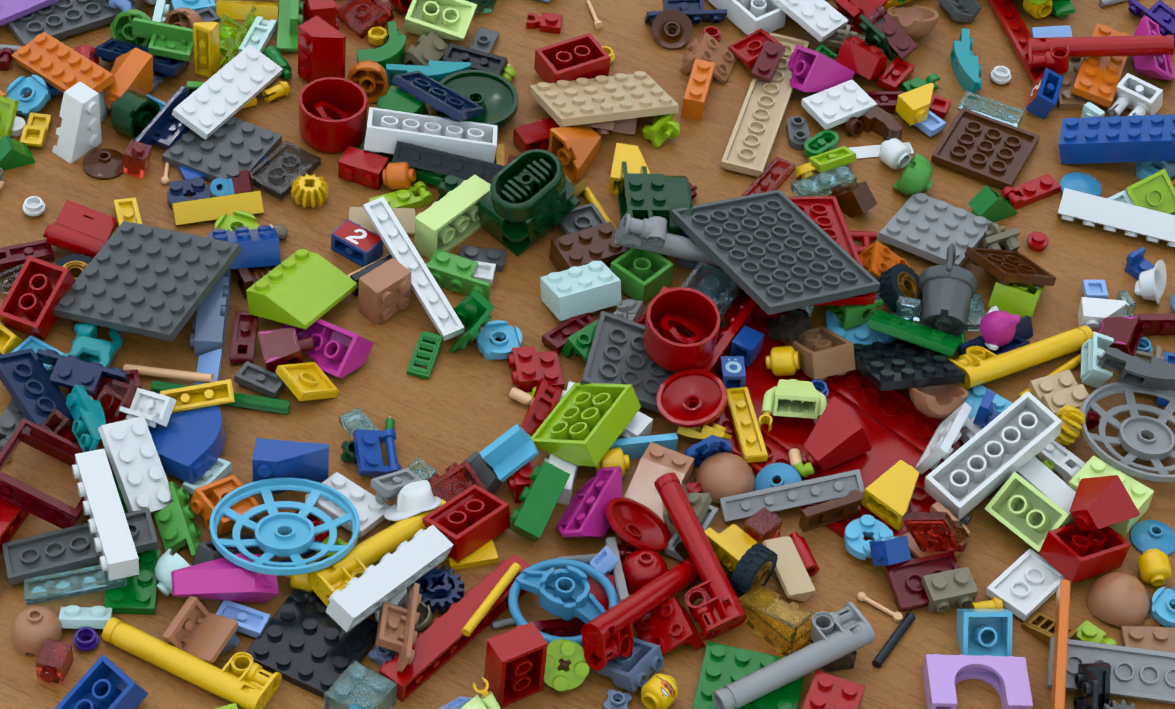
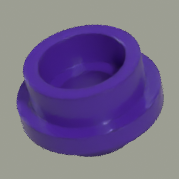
M82 627L74 635L73 644L80 651H91L98 646L99 636L94 629Z

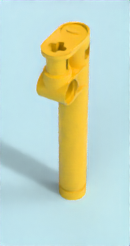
M1083 325L999 355L981 346H971L966 349V354L960 355L958 359L948 358V360L965 373V383H958L957 385L967 390L1082 350V345L1089 338L1093 337V332L1088 326Z
M441 499V504H440L438 507H436L435 509H437V508H439L440 506H442L443 504H445L446 501H444V500ZM435 509L400 520L355 545L344 558L335 564L307 573L310 587L328 607L330 603L328 599L337 589L342 591L352 578H360L367 567L381 560L387 553H394L402 542L411 541L420 529L426 530L427 528L423 524L422 518Z
M115 617L108 620L102 632V640L220 698L236 703L237 706L243 709H263L277 691L282 680L281 673L275 672L272 674L264 670L262 665L253 662V657L249 653L238 652L234 654L223 669H220Z

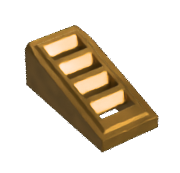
M1036 610L1021 624V627L1049 647L1050 639L1054 637V633L1050 631H1055V619ZM1035 620L1040 622L1037 625L1032 624ZM1071 626L1068 629V639L1076 640L1078 631Z

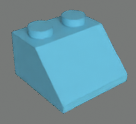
M957 609V639L960 654L971 656H1012L1013 612L1007 609Z

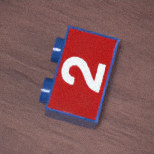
M1045 68L1033 83L1026 110L1044 119L1056 106L1064 77Z
M347 219L331 233V250L364 267L383 255V241L377 234Z

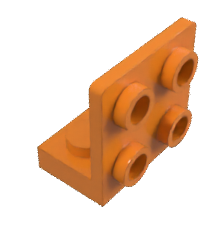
M875 241L859 255L864 269L877 279H879L882 272L896 264H906L910 267V264L905 259L899 257L878 241Z

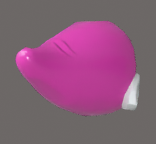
M997 306L990 308L988 313L982 317L979 325L985 345L990 350L996 351L999 347L1011 342L1016 333V325L1020 322V316L1003 310L999 311Z

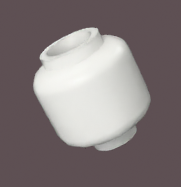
M892 138L881 144L879 158L894 170L902 169L910 162L911 151L899 139Z

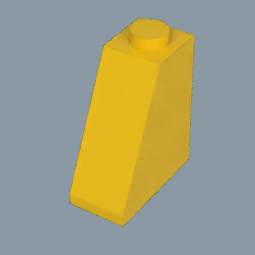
M616 143L609 193L618 194L622 161L627 163L628 173L640 174L641 166L647 167L638 146Z
M903 460L898 461L865 489L862 505L900 531L916 489L919 472Z

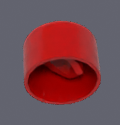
M325 77L308 83L301 90L299 95V133L308 146L325 153H342L346 151L348 146L355 148L363 141L367 127V95L358 84L345 78Z
M686 287L667 289L656 295L650 302L647 310L643 335L644 348L649 358L658 366L673 372L699 369L711 359L715 351L720 327V313L716 304L704 293ZM678 332H684L690 335L691 337H683Z

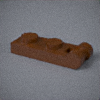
M851 490L848 496L831 499L825 503L803 509L799 527L803 532L857 516L863 499L862 492Z

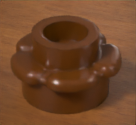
M851 117L844 125L846 135L848 137L859 136L863 131V122L856 117Z

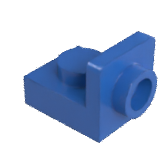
M1144 247L1132 251L1126 258L1125 272L1136 280H1139L1141 272L1155 267L1144 258L1146 252Z
M990 390L986 391L973 421L974 424L984 428L1001 414V412L994 410L996 403H993V399L996 393Z

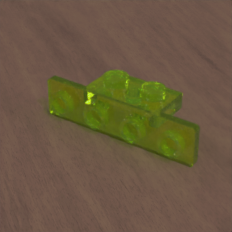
M253 6L242 24L237 23L225 14L221 17L219 21L220 53L224 56L220 61V69L224 64L233 59L234 54L232 51L236 53L242 42L239 38L244 39L249 31L246 26L250 27L254 22L256 16L253 14L257 9Z

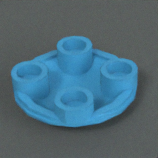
M1072 172L1063 176L1060 181L1062 192L1064 188L1099 197L1101 195L1102 187L1100 182L1089 174Z

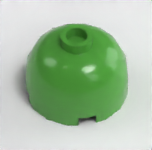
M128 9L119 13L111 23L112 38L146 47L149 44V39L132 35L133 18L152 21L151 18L138 9Z
M917 152L916 156L914 155L904 168L900 180H896L893 188L907 196H912L922 191L927 192L933 184L931 180L933 175L931 163Z

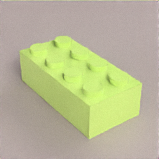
M474 174L469 179L464 180L457 188L449 191L439 201L434 202L424 212L419 213L414 221V246L418 253L430 261L436 249L449 252L480 229L478 205L481 199L490 192L491 184Z

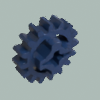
M444 565L440 569L434 567L414 582L420 584L419 594H422L421 601L425 605L430 606L432 614L435 610H439L441 614H444L445 608L449 609L453 603L459 602L464 597V581H461V575H454L453 568L446 571Z

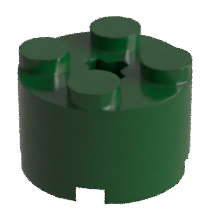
M130 90L118 100H114L110 106L112 127L114 130L135 139L159 113L160 106L152 99Z

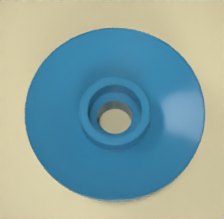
M773 463L764 467L758 473L754 488L757 491L802 480L798 471L791 465ZM781 479L779 484L773 483L774 480Z
M1142 520L1132 527L1130 541L1140 553L1148 549H1159L1169 556L1175 551V532L1165 523L1157 520Z

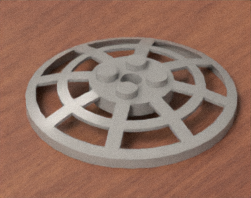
M1119 381L1106 384L1092 392L1085 400L1081 412L1085 414V418H1083L1085 420L1090 409L1099 414L1101 417L1098 426L1099 435L1089 433L1086 422L1082 423L1081 427L1083 430L1081 432L1095 454L1112 467L1128 475L1155 482H1175V474L1170 475L1168 473L1175 471V464L1164 467L1160 461L1166 457L1175 459V451L1172 450L1175 444V435L1166 425L1167 421L1175 426V416L1172 415L1175 411V390H1151ZM1117 393H1124L1126 404L1115 406L1107 412L1096 403L1107 396ZM1134 393L1150 394L1170 402L1164 410L1151 405L1136 404ZM1138 411L1151 413L1159 417L1155 419L1149 416H1140ZM1123 412H1129L1130 417L1122 423L1113 417ZM1107 423L1119 431L1118 437L1106 436L1105 427ZM1096 442L1102 443L1104 447L1108 450V452L1111 455H1113L1116 459L1112 458L1105 451H1103L1096 444ZM1111 445H1121L1128 454L1125 457L1121 456ZM1137 458L1151 462L1153 467L1136 464L1134 461Z

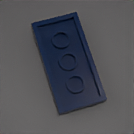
M111 38L95 48L94 56L101 57L106 62H113L118 56L129 52L135 47L148 53V47ZM153 55V71L161 73L164 77H173L189 66L188 61Z
M420 71L397 74L393 77L392 83L398 86L400 91L414 95L416 100L428 103L433 110L447 114L448 118L453 121L459 122L460 120L482 116L483 107Z
M32 348L0 355V380L27 420L47 430L73 424L75 420L66 406L65 396L57 385L51 384L49 380L51 375Z

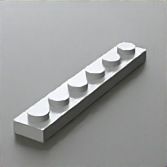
M860 469L728 496L720 498L719 503L724 523L838 499L848 496L851 490H859L864 494L865 490Z

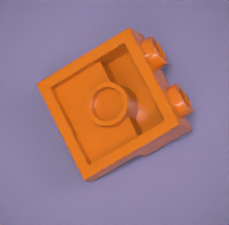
M234 474L194 490L191 499V509L195 514L200 513L209 531L210 517L217 503L231 491L243 486ZM253 496L237 502L230 509L243 515L251 508L260 504ZM223 515L218 525L217 535L220 536L232 531L236 522Z

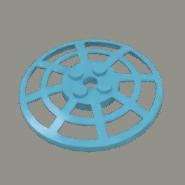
M300 478L263 479L238 487L217 503L210 517V536L212 543L219 553L237 566L269 575L306 574L331 566L344 558L353 549L360 532L359 515L352 502L346 496L320 482ZM294 490L307 492L310 495L305 503L294 501L274 502L271 491ZM259 493L262 495L264 504L251 508L243 515L230 509V507L242 499ZM321 496L339 506L345 512V515L332 520L324 511L314 506ZM277 509H294L300 511L297 514L292 512H278ZM266 511L269 514L258 523L250 520L254 516ZM309 514H312L325 524L314 527L307 517ZM223 515L236 522L233 527L232 539H219L217 536L218 525ZM350 522L352 526L351 540L347 545H335L337 527ZM243 526L255 532V539H240ZM329 531L330 537L327 544L314 542L315 535ZM225 547H236L243 556L254 562L237 557ZM245 547H259L265 553L257 557ZM308 549L320 551L316 555L304 560L299 555ZM329 552L336 553L333 556L326 558L320 562L312 563L321 559ZM275 556L289 557L292 562H273L270 560Z

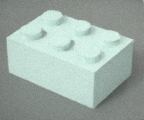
M601 260L592 261L579 267L574 266L561 272H552L540 277L541 301L560 321L622 304L621 280Z

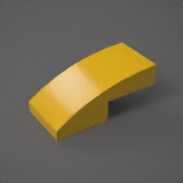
M30 112L27 125L23 127L20 142L27 146L42 147L52 123V116Z

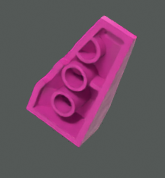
M318 319L307 329L288 324L283 326V328H294L298 339L311 336L315 350L307 351L306 354L318 364L322 371L338 378H343L364 365L374 344L355 333L321 319Z
M241 553L234 554L239 558H242L249 562H254L248 559L247 557L243 556ZM253 554L257 557L262 556V554ZM225 557L171 572L173 597L188 598L193 596L199 599L267 603L278 594L277 575L247 570L235 565Z

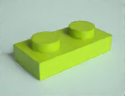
M846 146L809 157V163L811 162L812 166L820 173H826L831 169L844 167L856 161V153Z

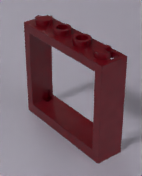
M23 418L0 452V498L61 529L75 526L84 512L82 501H85L84 497L81 498L76 508L1 472L20 442L71 467L76 464L75 454L83 453L79 445Z

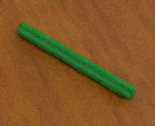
M154 380L151 384V392L160 394V391L190 385ZM234 392V403L222 404L280 414H288L290 410V401L236 392Z

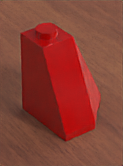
M835 396L829 401L804 444L807 452L806 460L812 463L813 467L817 466L822 472L872 449L863 427Z
M1118 475L1082 478L1069 511L1080 531L1101 529L1138 517L1140 514Z

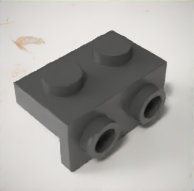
M938 0L940 2L939 5L950 14V18L958 23L960 21L972 23L982 8L976 0Z

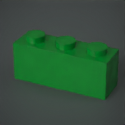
M546 461L539 466L535 465L529 476L532 479L529 487L525 486L520 494L519 499L522 502L519 508H514L509 517V521L512 522L509 529L532 542L537 541L546 527L570 474Z

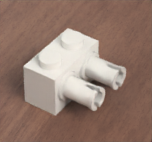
M1127 73L1116 86V101L1108 108V113L1110 116L1114 114L1115 116H1120L1127 107L1132 110L1128 116L1155 115L1162 107L1163 90Z

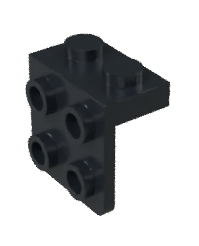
M1109 663L1078 664V673H1075L1074 677L1077 688V697H1074L1073 700L1074 709H1102L1105 704L1109 705L1111 675Z

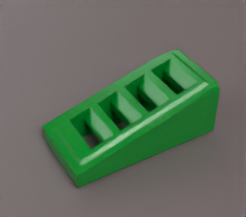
M425 331L421 332L407 368V375L429 380L443 348V337L441 335ZM416 365L427 367V369L417 367Z

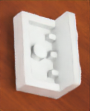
M137 388L130 409L120 406L119 411L127 414L126 419L144 416L147 426L156 428L158 424L167 427L176 399Z

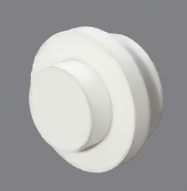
M996 66L990 75L991 79L997 84H1006L1011 80L1010 70L1005 66Z
M38 196L28 197L23 204V212L29 216H39L45 211V203Z

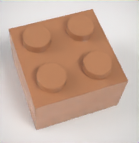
M391 258L360 277L358 311L375 325H378L384 320H388L400 310L406 309L410 305L412 272L396 259Z

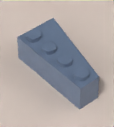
M231 265L195 311L197 317L193 316L192 330H195V333L190 335V347H194V357H199V355L217 349H222L223 357L231 298Z

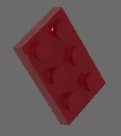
M953 551L886 565L883 570L898 611L905 612L927 607L929 599L921 582L922 577L958 569L959 565Z

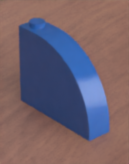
M218 405L172 413L167 427L158 424L156 428L148 426L164 472L190 484H194L216 463L225 446L226 434Z

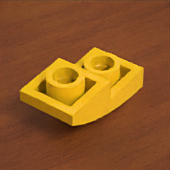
M713 423L712 427L704 425L703 428L679 427L677 430L678 434L701 441L711 435L725 440H730L732 435L725 433V427Z

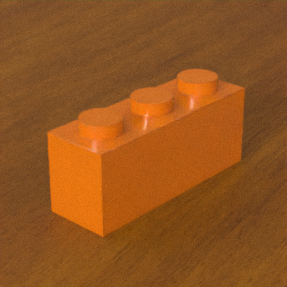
M695 59L683 99L682 118L702 121L713 83L714 62Z

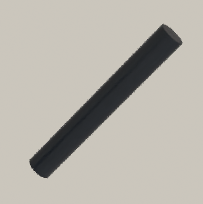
M908 612L876 655L872 661L874 667L880 668L915 620L916 617L913 613Z

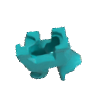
M84 322L75 324L74 331L77 336L72 341L70 353H64L63 356L73 355L80 358L81 361L88 363L95 361L102 364L103 367L110 368L116 352L123 343V339L118 334L120 330L109 329V336L114 341L110 342L96 339L99 336L97 325Z

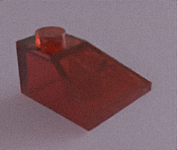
M106 377L102 378L96 395L91 396L94 400L100 402L105 414L106 424L127 420V414L120 412L119 409L120 406L130 409L137 388L131 384Z

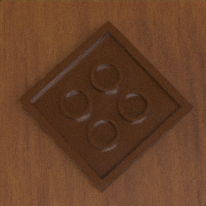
M967 247L965 256L970 258L974 265L984 268L985 273L998 278L997 281L1005 285L1016 283L1021 286L1032 284L1041 288L1044 285L1054 286L1055 276L1018 251Z

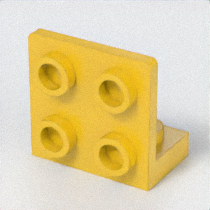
M732 524L720 534L710 527L705 530L717 557L730 571H734L737 563L752 545L758 543L735 524Z

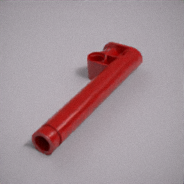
M1174 35L1028 38V71H1032V68L1045 67L1057 74L1065 73L1069 69V57L1174 55Z
M667 473L660 476L654 482V486L702 581L701 584L691 588L686 593L685 601L694 620L699 622L702 629V639L710 640L743 624L747 620V615L675 473ZM703 599L700 605H693L695 600Z
M686 558L583 625L581 634L584 657L590 668L601 670L607 665V661H612L618 656L628 657L634 647L632 623L700 579L691 558Z

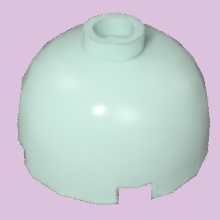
M170 548L159 558L155 566V576L159 581L156 586L166 596L170 593L173 595L171 572L190 566L177 553L173 555Z

